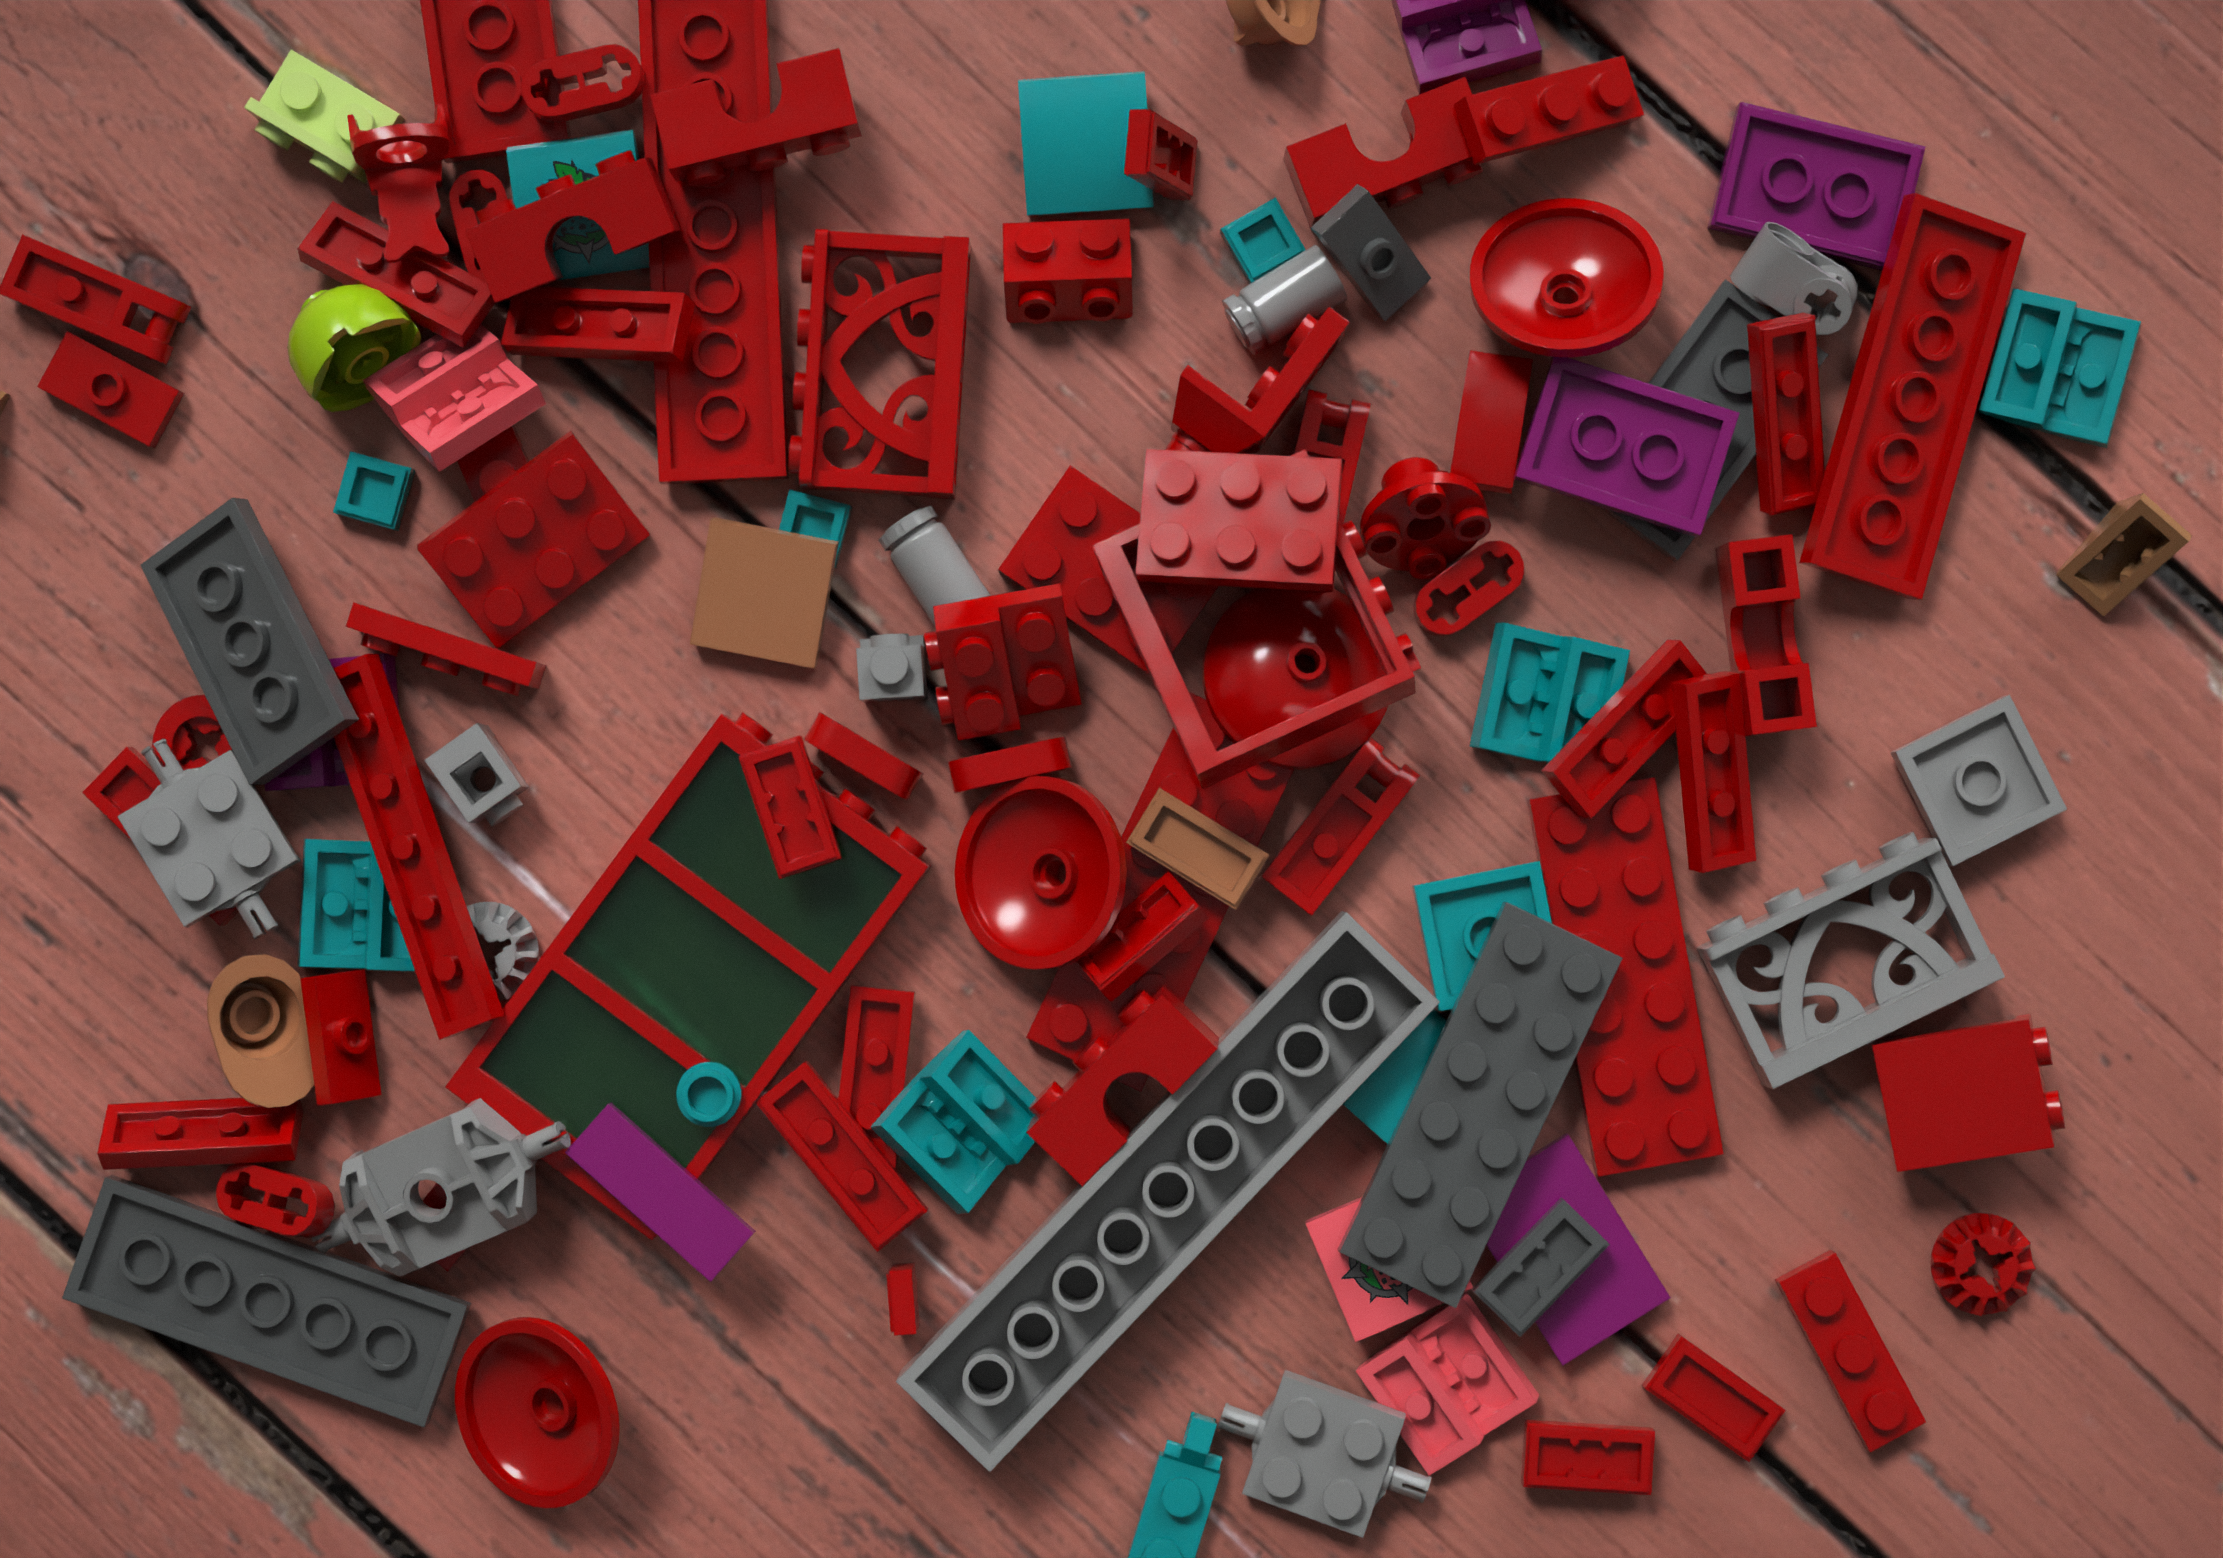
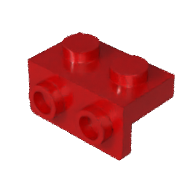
M1129 219L1003 223L1004 293L1006 320L1008 322L1041 324L1051 321H1108L1111 319H1128L1133 316Z

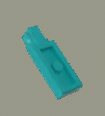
M1191 1411L1182 1444L1167 1439L1163 1452L1159 1451L1127 1558L1196 1557L1221 1475L1219 1468L1222 1456L1209 1453L1217 1426L1215 1418Z

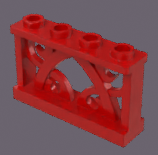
M815 229L814 245L803 246L801 282L812 285L810 309L800 308L798 313L797 346L807 347L806 372H795L793 410L803 411L802 436L791 435L789 473L799 474V485L804 490L909 495L955 500L972 250L969 237L943 236V238ZM887 257L942 260L941 272L922 275L897 284L893 268ZM849 258H866L880 271L885 290L873 297L868 281L862 276L854 274L859 284L857 292L852 296L840 295L834 284L835 272L839 265ZM910 305L912 321L921 313L930 315L933 319V328L930 333L923 337H915L910 334L903 321L902 308ZM830 307L837 314L847 318L827 340L828 309ZM889 316L895 335L907 350L921 358L935 361V374L919 376L903 383L892 393L884 407L883 414H881L856 389L841 363L864 334ZM825 378L829 388L843 407H836L822 414ZM912 396L922 398L928 406V412L924 419L920 421L912 420L909 418L906 410L903 418V428L894 423L897 412L906 399ZM839 427L848 433V443L842 451H848L856 447L861 442L866 430L875 437L868 456L860 464L849 469L837 468L832 465L825 457L823 451L824 439L831 429ZM886 446L916 460L929 463L928 477L872 473L881 462Z

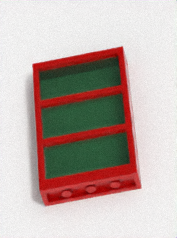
M744 712L741 713L736 721L727 715L721 714L504 1006L503 1012L505 1016L493 1021L445 1088L467 1104L481 1098L521 1134L526 1136L560 1121L565 1125L566 1129L560 1132L559 1136L569 1133L571 1145L606 1105L612 1102L700 1181L754 1108L755 1102L762 1097L932 867L921 859L927 847L898 826L895 827L890 835L869 820L876 810L857 795L845 788L840 796L837 797L818 783L825 772L811 762L843 859L779 879L738 757L739 755L768 746L767 743L773 734ZM702 1062H717L730 1068L739 1079L742 1089V1099L737 1112L727 1122L714 1127H703L689 1121L680 1111L676 1098L677 1086L683 1074L692 1066ZM563 1148L541 1158L650 1240H654L658 1236L565 1153L568 1148Z

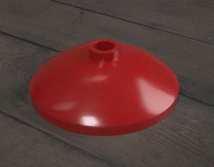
M1556 198L1538 201L1522 206L1503 216L1482 236L1474 250L1470 265L1471 297L1477 312L1486 325L1502 339L1518 348L1551 357H1582L1598 354L1631 339L1642 330L1654 315L1662 296L1664 267L1661 254L1655 241L1644 227L1632 217L1614 207L1596 201L1577 198Z
M1257 588L1247 593L1232 604L1217 622L1206 645L1202 667L1203 688L1208 707L1220 729L1234 744L1385 676L1348 596L1336 589H1333V592ZM1298 655L1310 656L1316 665L1315 672H1301L1295 665V657ZM1388 706L1264 762L1282 768L1312 769L1342 760L1355 752L1371 737L1380 725Z
M1031 776L1004 784L980 803L968 820L961 835L955 860V888L962 915L972 934L987 951L1000 960L1016 967L1025 969H1054L1069 965L1086 956L1097 947L1110 931L1118 916L1125 894L1127 876L1126 856L1116 823L1108 810L1092 793L1074 782L1056 777ZM1062 864L1066 868V878L1063 884L1058 877V871Z
M517 1317L505 1320L491 1326L474 1339L466 1350L457 1372L455 1409L462 1438L478 1468L503 1493L533 1507H564L591 1494L605 1480L612 1468L618 1450L620 1433L619 1413L615 1395L603 1367L594 1354L570 1331L548 1320L534 1317Z

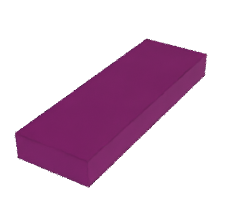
M612 1102L606 1105L565 1152L710 1282L756 1232Z

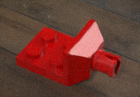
M1330 307L1327 308L1319 320L1308 314L1286 344L1287 348L1283 355L1289 361L1280 373L1273 367H1268L1247 396L1249 399L1245 406L1187 365L1179 378L1171 430L1175 433L1172 435V440L1165 450L1255 454L1259 452L1342 341L1350 322Z

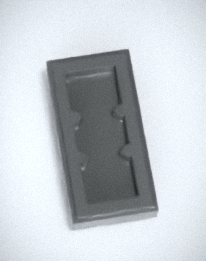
M1358 184L1311 227L1374 314L1384 321L1392 316L1431 279L1370 192Z
M1560 1198L1472 1288V1291L1521 1337L1610 1244L1563 1198Z

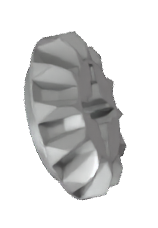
M479 902L468 905L467 909L474 928H477L479 935L483 934L487 942H504L509 939L511 941V945L504 947L503 952L495 956L497 965L495 970L499 978L496 979L494 972L489 971L499 1001L510 999L538 962L539 946L535 931L520 912L508 905L497 902Z

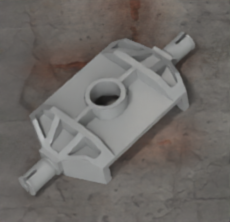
M481 1098L474 1100L462 1110L366 1152L360 1150L346 1159L342 1165L339 1183L345 1212L339 1218L332 1220L329 1227L322 1234L313 1237L312 1240L315 1242L324 1238L322 1242L315 1246L321 1253H325L329 1249L350 1240L354 1244L360 1242L380 1268L401 1277L527 1223L537 1213L535 1164L542 1157L570 1147V1135L566 1133L559 1136L560 1132H563L566 1127L562 1122L557 1121L551 1126L526 1136L521 1134ZM421 1180H432L442 1186L447 1197L445 1208L434 1209L427 1206L421 1200L418 1192Z

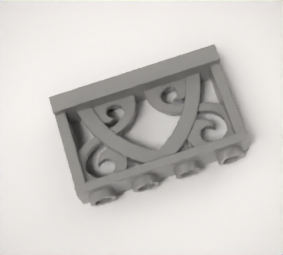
M1914 832L1904 834L1880 846L1878 849L1882 858L1862 868L1859 867L1856 859L1846 862L1822 874L1821 877L1825 885L1804 896L1799 887L1793 888L1764 902L1763 904L1768 913L1746 924L1742 916L1738 915L1706 931L1710 941L1698 946L1696 949L1704 961L1743 1041L1761 1085L1775 1089L2005 977L1995 955L1990 953L1941 852L1942 849L1937 838L1917 840ZM1907 871L1923 876L1931 888L1929 906L1922 917L1914 924L1902 919L1913 908L1915 902L1914 890L1911 889L1905 899L1897 901L1890 896L1888 889L1890 882L1897 875ZM1870 885L1869 901L1871 906L1839 900ZM1943 912H1945L1967 957L1957 963L1934 939L1925 933L1939 920ZM1803 917L1790 943L1782 935L1774 932ZM1831 921L1865 927L1893 939L1882 950L1873 968L1871 982L1875 1002L1864 1008L1850 992L1837 985L1823 982L1805 983L1807 970L1815 947ZM1761 944L1770 950V963L1762 968H1752L1764 977H1780L1778 990L1757 992L1747 988L1739 981L1736 974V963L1744 949ZM1907 948L1913 954L1907 956L1899 964L1909 965L1913 970V978L1905 985H1897L1889 977V968L1894 959ZM1824 995L1832 998L1837 1009L1834 1018L1826 1023L1819 1022L1815 1017V1009L1819 1003L1803 1007V997ZM1778 1003L1779 1030L1783 1047L1773 1052L1770 1051L1748 1004L1770 1005Z

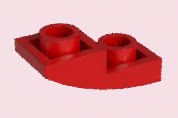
M1472 350L1469 352L1450 473L1469 479L1480 490L1512 495L1513 478L1516 471L1533 359Z

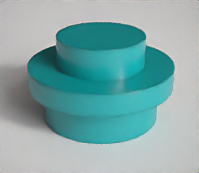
M702 1062L692 1066L683 1074L677 1086L676 1098L680 1111L689 1121L703 1127H714L727 1122L737 1112L742 1099V1089L739 1079L730 1068L717 1062Z

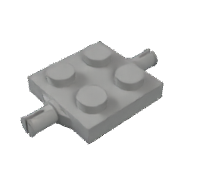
M166 739L153 743L166 766L163 765L154 748L151 746L146 747L142 750L141 754L146 758L161 784L157 786L149 798L117 817L183 926L189 928L215 911L236 907L254 939L266 934L254 911L266 931H272L278 927V923L275 922L258 893L263 891L274 876L300 862V859L255 785H249L233 751H227L202 767L183 770L168 746Z
M1288 1370L1284 1371L1276 1397L1263 1411L1262 1416L1229 1405L1226 1402L1217 1429H1223L1253 1440V1462L1242 1494L1362 1538L1364 1537L1374 1506L1385 1495L1387 1489L1423 1503L1432 1478L1396 1465V1443L1403 1427L1406 1413Z

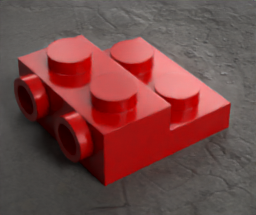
M1060 583L933 606L936 631L924 633L927 656L931 671L944 669L947 685L935 687L942 725L955 723L958 740L1020 730L1019 716L1082 705Z

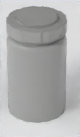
M1313 245L1242 288L1238 297L1232 294L1222 300L1225 315L1235 334L1244 347L1249 349L1255 356L1266 349V343L1275 344L1295 332L1308 314L1316 319L1323 315L1328 307L1333 309L1346 301L1347 294L1328 258L1317 245Z
M930 505L923 509H917L897 521L885 531V534L878 541L885 551H891L890 557L935 626L933 606L991 595L945 525L936 521L939 516Z

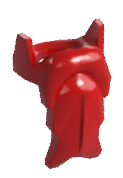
M443 104L436 106L435 121L432 123L395 124L367 131L359 129L358 122L353 114L347 115L353 157L356 163L365 170L371 195L378 196L380 220L385 225H388V237L384 249L385 261L388 263L399 262L417 251H423L435 257L447 256L449 254V246L436 222V219L441 214L437 189L442 187V160L448 154L450 145Z

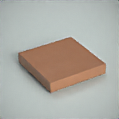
M713 517L709 524L690 645L815 669L818 665L839 541Z

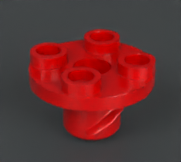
M1422 457L1402 459L1387 469L1381 481L1382 490L1377 492L1376 496L1367 505L1360 520V535L1367 554L1378 564L1394 570L1410 571V574L1417 579H1430L1441 574L1446 569L1447 563L1470 550L1491 529L1488 509L1478 486L1463 476L1439 470L1433 461Z

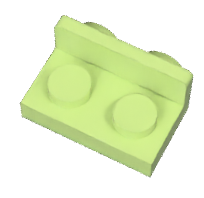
M290 50L260 102L250 97L244 107L259 120L254 131L287 151L293 141L314 153L309 163L343 183L347 174L352 175L365 184L367 183L365 170L356 163L352 154L347 115L353 114L358 122L359 129L365 131L383 126L402 124L405 120L396 111L293 50Z

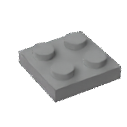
M2010 695L2002 696L1890 752L1932 837L1937 838L1948 866H1955L2067 810Z

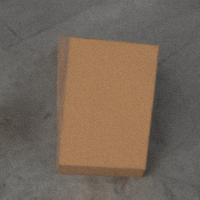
M2142 493L2117 502L2060 567L2056 575L2102 616H2105L2190 541L2192 535L2148 496Z

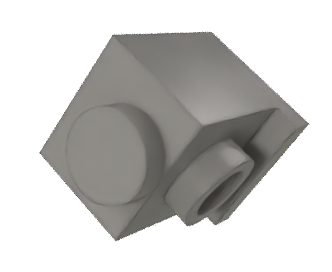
M904 633L870 636V639H860V648H856L859 700L864 703L928 699L924 635L909 636V634Z
M476 723L424 761L468 823L478 824L486 818L493 827L513 815L523 806L518 795L529 788V786L495 739V734L490 727ZM484 767L490 768L496 776L495 785L486 792L478 789L475 784L476 773Z

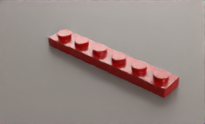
M364 654L333 668L359 718L354 724L336 735L334 739L439 1040L446 1039L502 1018L505 1015L379 654Z

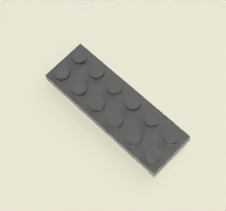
M1503 902L1337 1249L1340 1253L1454 1308L1457 1307L1623 959L1622 957L1508 902Z
M114 1175L107 1176L104 1179L62 1299L421 1427H425L430 1422L472 1304L471 1302L330 1252L321 1253L316 1247L260 1227L233 1220L224 1214Z

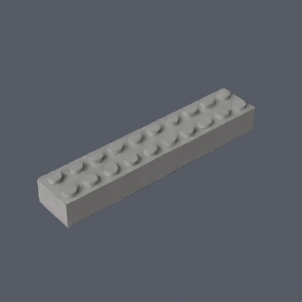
M1341 911L1219 1038L1218 1049L1173 1095L1168 1091L1129 1132L1127 1142L1083 1186L1079 1184L902 1368L896 1382L979 1463L991 1472L1428 1016L1440 1001L1347 912Z

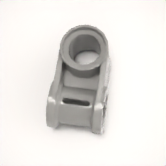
M1769 221L1763 225L1730 275L1734 285L1743 293L1761 304L1772 307L1784 316L1802 312L1815 315L1816 335H1829L1839 331L1848 322L1858 296V285L1850 271L1812 248L1793 231ZM1827 289L1837 294L1835 302L1831 301L1825 308L1819 307L1815 303L1817 296L1823 295Z

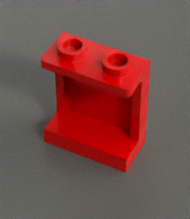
M2031 1014L2018 1015L2016 1019L1905 1038H1902V1035L1878 1038L1872 1045L1897 1172L2054 1148V1130L2065 1129L2059 1091L2046 1092L2041 1069L2042 1066L2053 1065L2047 1030L2045 1026L2033 1028Z

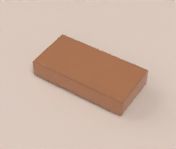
M1161 788L1156 792L1126 842L1235 910L1269 856L1266 852Z

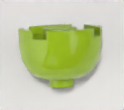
M363 284L337 286L314 293L302 305L301 311L289 333L287 346L289 363L303 389L315 402L317 400L323 409L330 412L351 410L374 399L367 390L363 380L420 345L421 334L416 325L411 321L408 313L381 291Z

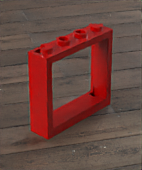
M1305 449L1291 455L1309 457ZM1338 520L1335 571L1385 676L1216 752L1132 571L1136 567L1140 524L1092 545L1101 571L1202 789L1416 693L1413 672L1421 669V666L1413 651V644L1406 633L1396 637L1386 618V615L1394 612L1392 602L1379 576L1368 580L1358 560L1366 556L1367 553L1352 520L1341 524L1340 520Z

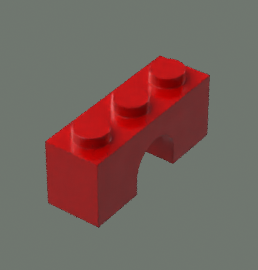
M837 48L776 63L782 88L779 104L769 116L755 122L736 120L724 111L720 92L713 79L650 94L668 170L675 181L686 179L688 186H702L725 178L724 170L749 164L751 171L768 170L787 163V154L812 149L813 155L823 156L849 148V139L861 137L862 135L840 49Z
M1466 77L1405 100L1401 115L1409 134L1410 145L1403 155L1394 160L1375 161L1364 156L1356 148L1346 123L1286 146L1283 160L1310 228L1357 184L1368 190L1377 203L1385 200L1388 208H1395L1421 197L1424 194L1421 186L1445 177L1447 185H1454L1480 174L1483 168L1481 164L1474 165L1454 107L1456 102L1465 96L1472 95Z
M629 150L596 163L595 166L599 176L576 185L572 174L535 188L540 198L535 202L516 209L512 198L477 211L476 214L480 224L464 231L494 302L506 301L563 278L554 256L553 243L561 225L573 217H587L599 224L606 233L615 255L623 254L680 231V226L652 158L644 157L635 161L632 151Z
M1793 534L1732 541L1715 548L1731 672L1740 673L1745 736L1817 727L1809 663H1803L1800 658L1794 629V605L1796 600L1801 597Z
M1165 985L1153 996L1145 990L1136 995L1117 1017L1124 1023L1118 1032L1108 1042L1098 1035L1073 1061V1064L1079 1071L1062 1088L1056 1081H1053L1028 1107L1035 1116L1031 1119L1026 1133L1081 1186L1128 1140L1130 1127L1113 1112L1107 1099V1088L1121 1075L1140 1072L1155 1078L1173 1095L1218 1049L1219 1037Z

